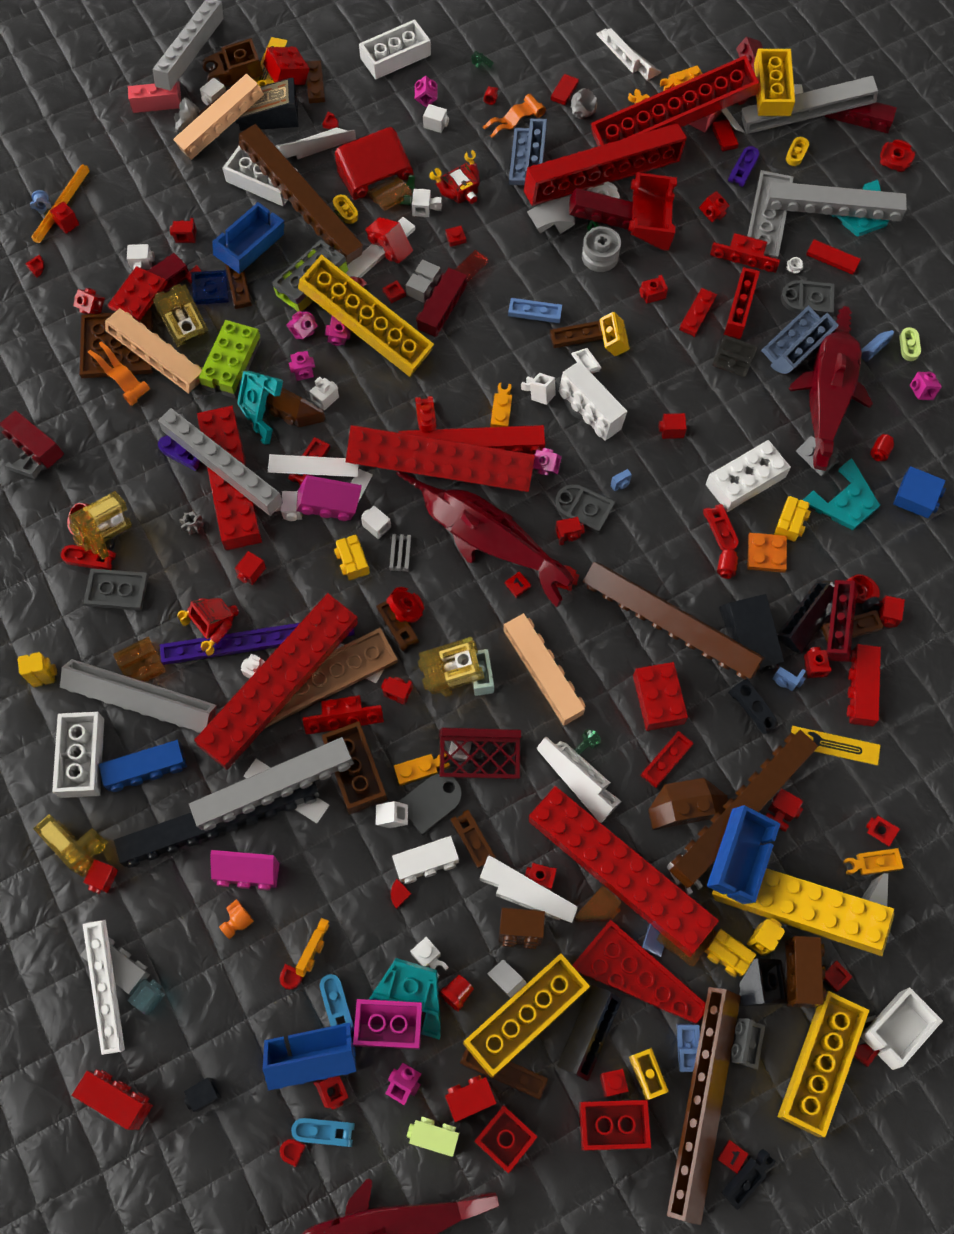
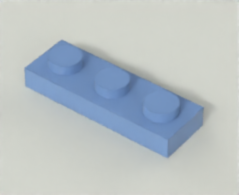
M511 298L508 316L560 323L562 305Z

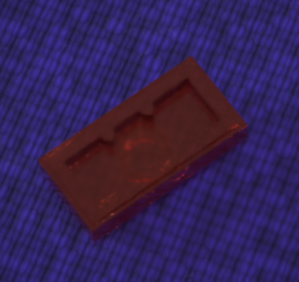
M474 250L454 270L466 274L468 282L488 263V258Z

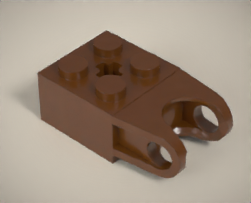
M252 38L222 47V51L206 57L202 62L204 71L210 73L207 76V82L212 78L218 77V81L224 86L234 85L246 73L251 78L264 75ZM213 62L214 66L206 67V64Z

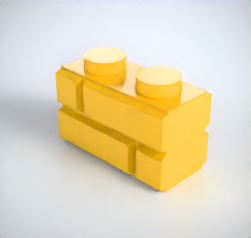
M615 312L600 318L605 349L614 356L628 351L630 348L626 329L624 328V320Z
M788 496L774 534L787 536V540L793 542L796 541L798 536L802 537L806 527L803 526V522L808 520L811 513L808 510L809 502Z
M355 534L336 541L337 548L334 549L336 558H341L343 563L340 565L343 576L347 575L348 580H353L368 575L370 573L369 566L358 536Z
M40 652L32 653L30 656L18 657L19 674L31 686L38 687L42 686L43 683L47 685L55 682L57 669L55 664H51L48 657L45 658Z
M773 918L764 920L756 927L746 944L761 956L774 951L779 943L778 941L785 933L782 924Z
M722 929L716 932L704 951L708 954L707 958L715 964L721 963L726 967L725 971L733 977L737 975L739 977L743 976L756 956V953Z
M652 1048L629 1056L640 1088H643L642 1093L645 1100H650L669 1092Z

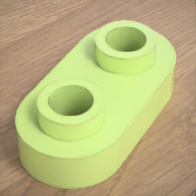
M908 327L903 329L899 336L901 355L907 361H915L921 353L919 333L914 328Z

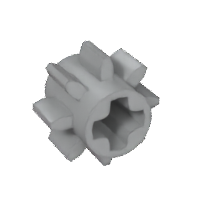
M193 510L192 512L184 513L183 519H179L182 524V531L187 530L189 535L196 532L199 533L200 527H204L201 515L198 514L196 516Z

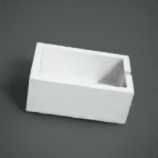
M909 987L895 996L860 1037L874 1051L879 1050L878 1056L894 1070L903 1067L943 1020Z

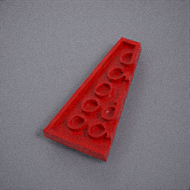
M612 920L606 924L572 965L582 975L691 1023L697 1024L704 1015L706 1003Z

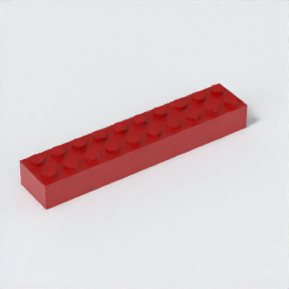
M745 55L592 122V135L597 146H602L676 123L683 127L758 94L759 81Z
M676 123L585 151H579L558 159L549 160L541 164L527 167L524 193L530 204L534 206L571 195L576 188L587 190L591 187L604 185L605 182H614L636 175L637 172L643 173L680 162L687 137L679 124Z
M351 425L345 462L529 492L535 455Z
M327 593L194 739L197 746L228 770L358 624V617Z
M556 786L529 815L530 824L690 958L718 924L719 920Z

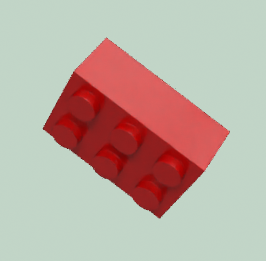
M674 662L636 668L633 679L646 731L684 725L688 715Z
M87 1070L71 1096L123 1128L139 1130L153 1107V1104L148 1102L150 1098L140 1092H131V1086L122 1081L111 1080L113 1075L104 1070Z
M648 1100L579 1102L581 1150L651 1148Z

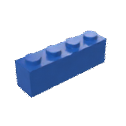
M178 740L99 764L103 785L111 792L121 791L123 787L128 785H140L147 779H159L163 777V774L178 773L187 767L183 748Z

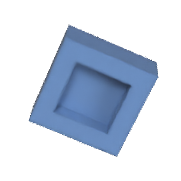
M626 469L612 477L610 486L614 491L626 488L630 484L632 474Z

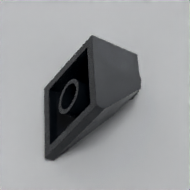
M754 959L739 983L742 1006L788 1004L781 960Z

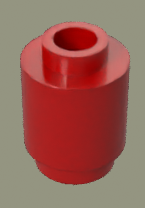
M882 434L876 439L870 451V455L874 460L886 461L894 447L893 437L888 434Z
M729 549L722 551L717 568V573L720 577L730 579L736 575L738 564L737 552Z

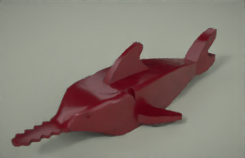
M843 306L842 309L838 310L840 314L837 315L838 319L835 322L839 326L821 342L812 371L803 373L789 387L790 391L810 389L809 403L816 443L813 465L815 469L826 471L834 447V437L851 399L868 408L872 406V401L865 387L858 382L862 350L860 343L849 333L851 331L849 326H851L850 320L852 317L850 315L852 312L847 306Z
M396 472L399 477L421 490L429 515L453 534L460 553L468 563L475 561L474 553L478 549L508 562L538 570L542 588L548 599L556 607L561 604L563 599L556 586V581L565 586H570L574 578L566 567L550 558L512 520L513 517L499 510L474 493L463 490L439 489L420 482L407 473Z
M368 1178L348 1200L345 1215L317 1223L307 1228L302 1234H439L461 1220L499 1207L496 1192H488L455 1202L394 1205L369 1209L373 1182Z

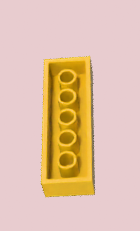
M560 953L465 1039L463 1045L492 1079L581 997L590 986Z
M830 991L826 992V1001H823L824 1005L816 1008L777 1116L796 1127L823 1138L826 1137L869 1013L868 1009Z

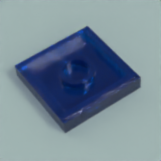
M226 270L191 272L194 305L229 302Z

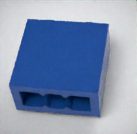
M910 466L903 477L893 505L929 518L939 508L940 503L937 501L939 498H942L946 490L943 487L946 480Z

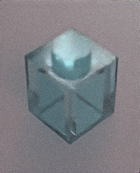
M144 979L128 999V1002L143 1014L150 1015L165 995L161 991L163 986L154 979L151 982Z

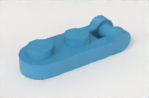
M326 975L321 979L320 990L330 1026L338 1025L336 1019L344 1016L345 1023L351 1024L353 1032L355 1027L342 983L336 975Z
M300 1118L292 1125L291 1132L293 1138L300 1142L352 1147L353 1140H351L352 1130L355 1128V1123ZM337 1129H343L342 1139L336 1138Z

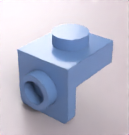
M779 667L772 679L780 687H786L793 691L796 686L800 688L806 679L803 676L806 670L802 669L796 677L782 667Z

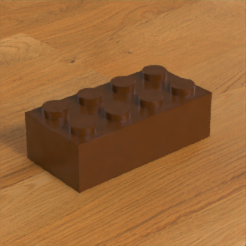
M360 722L321 735L324 745L343 737L354 762L348 770L334 772L349 815L388 801Z

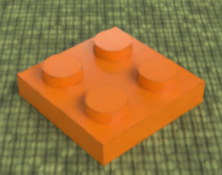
M749 533L747 570L785 573L787 570V536Z

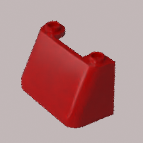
M393 127L382 129L344 144L335 151L337 172L353 200L364 197L368 192V185L395 174H397L400 180H407L409 175H413L412 166Z
M637 172L635 179L631 181L633 204L629 231H631V235L665 251H669L675 235L676 226L672 224V207L675 197L673 190L677 186V177Z

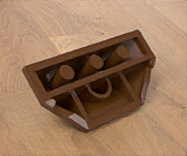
M282 388L280 396H273L271 393L267 396L266 403L269 413L274 417L284 419L289 425L303 427L325 421L323 409L314 406L309 401Z
M705 778L665 784L648 809L652 830L711 820L718 811L721 814L724 812L725 808L723 806L728 801L727 795Z

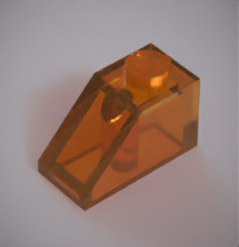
M602 885L578 912L574 920L576 922L607 921L609 917L614 919L621 911L618 907L622 902Z

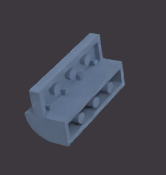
M530 119L529 128L514 129L509 185H525L527 167L544 163L547 119Z
M808 305L761 351L772 362L770 366L775 371L787 374L799 365L839 325L828 313L820 318Z

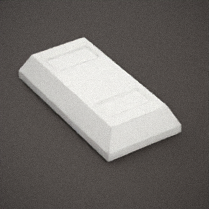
M588 348L571 353L576 362L580 361L591 373L600 371V364Z

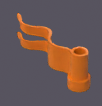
M527 94L524 98V103L511 107L503 118L494 117L490 119L483 128L485 130L495 122L503 123L498 125L490 135L493 138L502 129L511 130L515 128L520 119L525 116L534 114L536 118H540L546 112V108L532 94Z
M102 341L99 342L114 368L110 367L101 356L89 350L88 353L99 363L104 372L117 382L125 392L123 397L133 406L138 402L137 399L150 390V387L145 381L140 383L132 372L119 362L110 348Z

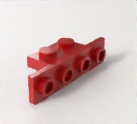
M736 233L733 235L730 246L713 242L710 253L711 256L726 259L734 263H741L774 273L777 271L780 262L779 259L764 256L767 241Z
M360 695L321 701V715L302 718L306 734L337 730L356 722H360L362 726L384 721L381 705L362 708Z

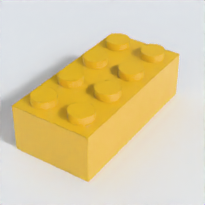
M758 49L754 62L755 75L759 81L758 94H756L758 116H791L795 104L791 49Z

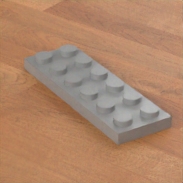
M761 170L747 236L767 241L764 256L778 259L787 210L766 209L767 190L770 181L793 183L794 177Z

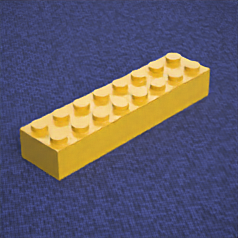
M322 254L299 279L298 289L409 377L432 351L434 343Z
M767 868L756 903L741 904L727 897V894H721L715 890L712 892L715 901L768 919L773 918L780 923L879 956H883L894 918L893 908Z

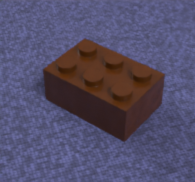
M502 908L498 943H503V947L514 948L516 944L524 945L525 949H536L543 940L545 911Z
M794 936L785 941L787 1007L815 1008L824 1005L823 1001H826V989L823 988L825 966L822 965L825 949L824 944L821 943V937Z

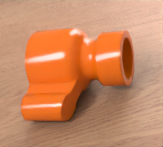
M237 899L226 907L230 920L219 926L220 930L229 940L235 935L237 930L242 931L254 922Z

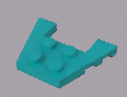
M875 180L864 184L863 190L881 191L879 181ZM831 215L834 218L840 219L842 225L857 237L886 227L889 222L882 219Z
M243 371L237 404L247 420H251L254 424V431L261 435V442L264 445L270 444L273 429L262 420L263 414L266 410L267 396L269 393L273 396H280L283 380L252 371Z
M851 458L838 470L851 482L850 485L829 503L814 490L803 501L809 502V507L815 509V512L823 513L831 517V520L854 530L875 512L880 504Z
M395 958L368 1000L422 1002V1012H425L426 1016L421 1034L440 1040L441 1019L437 970Z

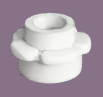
M793 257L787 262L786 268L789 272L797 274L800 270H803V261L798 257Z

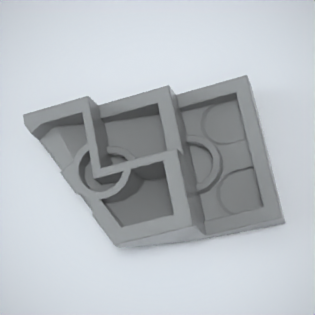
M571 196L547 201L527 211L539 233L555 225L561 234L575 225V216L569 215Z

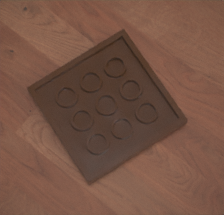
M148 310L140 322L153 333L152 310ZM113 313L81 315L79 372L81 379L109 377L99 363L88 353L89 350L101 356L110 367L114 368L107 354L99 345L101 341L110 348L119 362L126 366L133 375L153 373V366L106 332L105 320Z

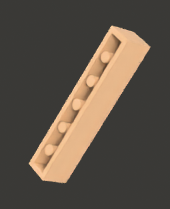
M246 73L173 140L192 160L255 104L264 93L259 85Z
M119 308L105 320L106 332L188 394L200 384L198 377L202 371L201 367L189 361L184 354L177 352L171 344L164 342L156 333L148 330L143 323L136 321L130 313L124 312Z
M523 613L505 623L503 631L562 725L565 726L584 715L585 703L581 697L576 696L572 682L566 680L563 668L555 663L552 651L546 649L543 637L540 633L537 634L535 632L532 620L526 618Z

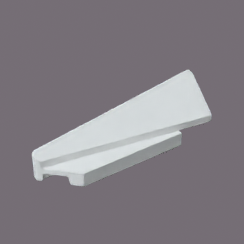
M605 28L597 33V36L632 73L639 71L647 81L661 73L659 69L630 48L612 28Z
M336 127L295 142L276 145L275 147L285 158L296 155L297 159L356 140L355 130L347 131Z
M544 737L537 750L592 815L602 823L622 802L606 790L611 782L567 743L560 741L554 744L548 737Z
M491 856L487 857L480 875V881L498 887L497 897L530 910L545 911V915L553 919H562L569 923L573 922L577 911L576 905Z

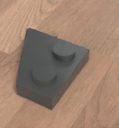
M24 452L19 455L21 457L13 464L8 462L5 465L10 471L34 479L44 467L42 464L39 466L31 458L32 455L28 457Z

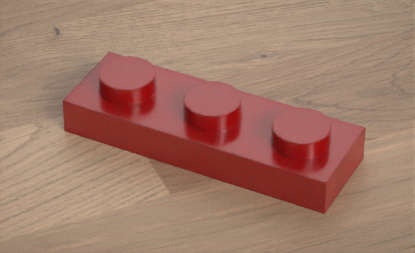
M701 288L679 330L695 337L715 302L717 294Z

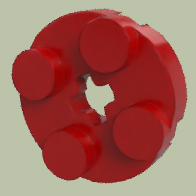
M903 140L887 142L881 150L880 163L890 169L903 172L912 164L915 152L911 150L912 146Z
M395 588L386 599V602L395 614L396 619L399 622L418 621L423 615L422 612L424 610L421 598L415 592L413 594L407 592L408 588Z

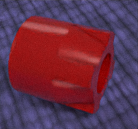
M488 86L483 97L486 104H495L498 88Z

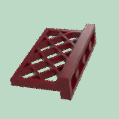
M441 728L439 730V777L520 779L521 730ZM445 741H452L458 747L451 755L444 749ZM467 742H473L478 747L471 755L462 748ZM487 742H492L498 748L491 756L482 748ZM506 743H515V752L511 756L502 749ZM459 749L468 757L461 765L452 758ZM479 750L488 758L481 765L472 758ZM499 750L507 758L501 766L492 759ZM450 759L458 768L453 773H444V764ZM469 760L477 767L473 773H467L462 768ZM489 760L498 768L493 774H487L482 768ZM510 761L515 766V774H507L502 767Z

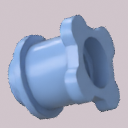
M37 190L32 193V200L34 201L30 203L32 209H36L38 213L44 214L47 209L51 208L49 195L45 191Z

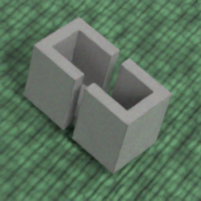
M422 259L415 270L416 274L413 273L406 283V295L425 303L428 297L432 296L433 288L439 284L441 269L439 266Z

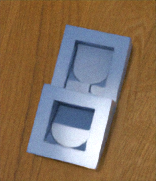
M677 1024L680 1072H693L700 1037L699 1024Z

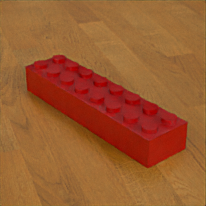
M233 405L197 413L200 431L246 466ZM207 467L221 541L225 550L262 543L255 504Z

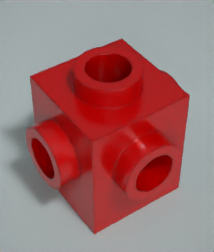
M715 191L706 198L699 209L711 222H714L716 219L721 220L727 214L726 210L730 205Z
M78 289L73 306L79 308V312L84 314H101L105 298L96 294L94 289Z

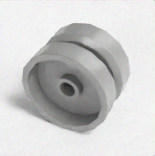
M601 226L589 230L583 242L582 260L584 265L595 272H606L614 268L619 260L621 248L619 234L611 228Z

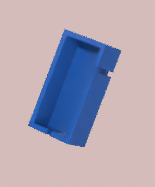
M257 202L228 227L225 233H221L212 241L213 255L240 274L284 235V220L273 212L270 214L269 209Z
M745 805L733 808L707 887L721 894H727V897L741 904L756 903L774 846L768 842L776 840L780 823Z
M345 1023L288 1035L292 1053L290 1057L288 1056L284 1036L264 1040L263 1072L268 1091L356 1072L355 1046L353 1045L354 1037L351 1024Z

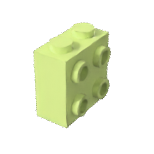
M421 1117V1121L415 1120V1124L410 1123L407 1132V1138H410L409 1144L451 1157L454 1156L459 1133L455 1132V1126L443 1123L442 1127L435 1126V1120Z

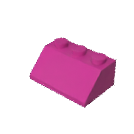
M306 475L297 492L296 511L302 512L305 515L315 514L323 518L332 517L338 518L340 521H350L356 513L362 485Z
M211 850V879L217 883V886L229 887V884H236L238 888L242 889L258 886L259 890L269 891L270 887L276 888L280 863L274 855Z
M357 999L353 1045L420 1050L422 1002Z

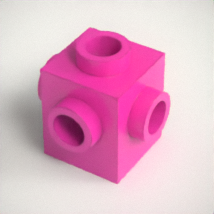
M424 76L415 83L416 101L427 107L428 104H432L437 100V83L434 80Z
M301 311L295 313L292 316L293 319L286 324L296 339L310 337L315 332L314 329L318 327L315 322L316 319L311 313Z
M332 316L330 325H326L325 335L328 336L327 342L335 346L345 345L346 339H350L351 330Z
M308 351L290 355L292 361L289 362L290 371L295 373L297 381L314 377L312 368H315L313 357L309 358Z
M917 372L910 384L918 400H934L942 387L933 372Z
M543 448L542 451L536 450L533 468L541 475L548 476V473L558 474L562 456L553 453L554 450Z
M402 1063L398 1070L394 1068L388 1078L390 1085L385 1094L405 1105L410 1095H416L421 1085L418 1083L421 1073Z

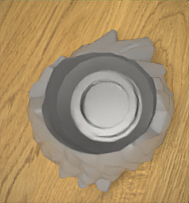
M583 88L573 95L570 106L572 114L576 115V118L584 119L596 112L597 99L592 91Z
M187 98L182 99V102L179 104L180 111L175 113V132L183 131L198 117L200 112L199 107Z

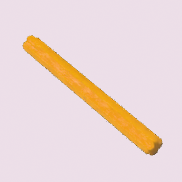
M82 164L50 210L63 201L66 204L70 201L90 171L87 165ZM50 210L31 237L38 244L41 243L55 222Z

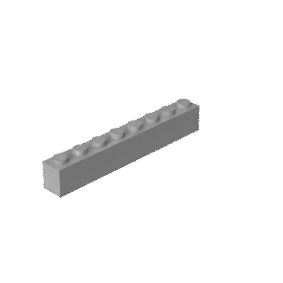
M205 0L152 69L155 87L166 90L173 88L224 19L222 1Z
M869 76L795 95V104L791 116H758L757 104L742 108V122L745 133L750 134L876 103L878 89L874 77Z
M770 181L767 190L766 209L902 221L906 212V194Z
M172 408L158 420L165 434L269 516L283 504L281 495L276 489Z
M73 659L67 662L61 670L60 688L85 695L88 698L104 701L106 704L122 707L125 710H132L144 716H151L160 721L170 722L179 727L192 729L197 733H201L216 715V704Z
M343 737L191 802L189 807L196 826L201 830L208 831L215 828L216 824L222 821H232L240 813L247 814L254 811L256 806L261 804L268 805L279 796H289L293 793V790L300 787L301 789L307 788L318 779L325 780L331 777V774L334 772L346 771L354 762Z

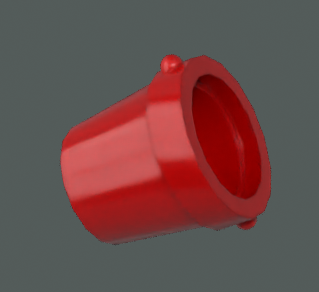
M458 975L439 991V995L450 1007L459 1012L474 988L465 978Z

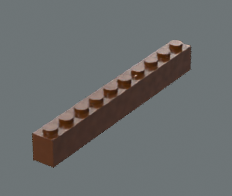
M254 124L239 133V146L242 151L247 152L251 161L256 163L260 167L261 172L270 178L273 186L278 187L283 197L292 203L293 208L300 212L305 222L314 228L315 233L321 236L325 243L331 246L333 251L337 250L344 255L347 264L361 256L363 244L259 127Z
M593 562L583 580L589 590L593 592L598 590L603 593V598L611 602L613 600L620 603V608L636 612L635 616L643 621L648 619L653 622L651 624L653 627L659 630H667L670 637L686 641L685 645L693 650L698 648L703 651V656L711 660L713 658L720 661V666L728 670L730 668L736 670V675L745 680L747 678L752 679L765 658L599 562Z
M799 730L795 735L791 732L784 740L786 743L784 747L779 745L774 750L772 760L767 758L761 764L762 770L760 773L755 771L748 779L750 782L746 787L743 784L735 793L738 795L736 799L730 798L723 806L725 808L724 812L721 814L718 811L710 820L712 822L711 826L708 828L705 825L697 834L699 839L696 842L692 839L684 848L687 852L683 856L679 853L671 862L674 866L669 871L687 889L715 861L732 809L745 805L759 812L818 747L803 731Z
M712 987L708 988L667 1211L668 1217L697 1225L702 1223L741 999L740 995L727 989Z

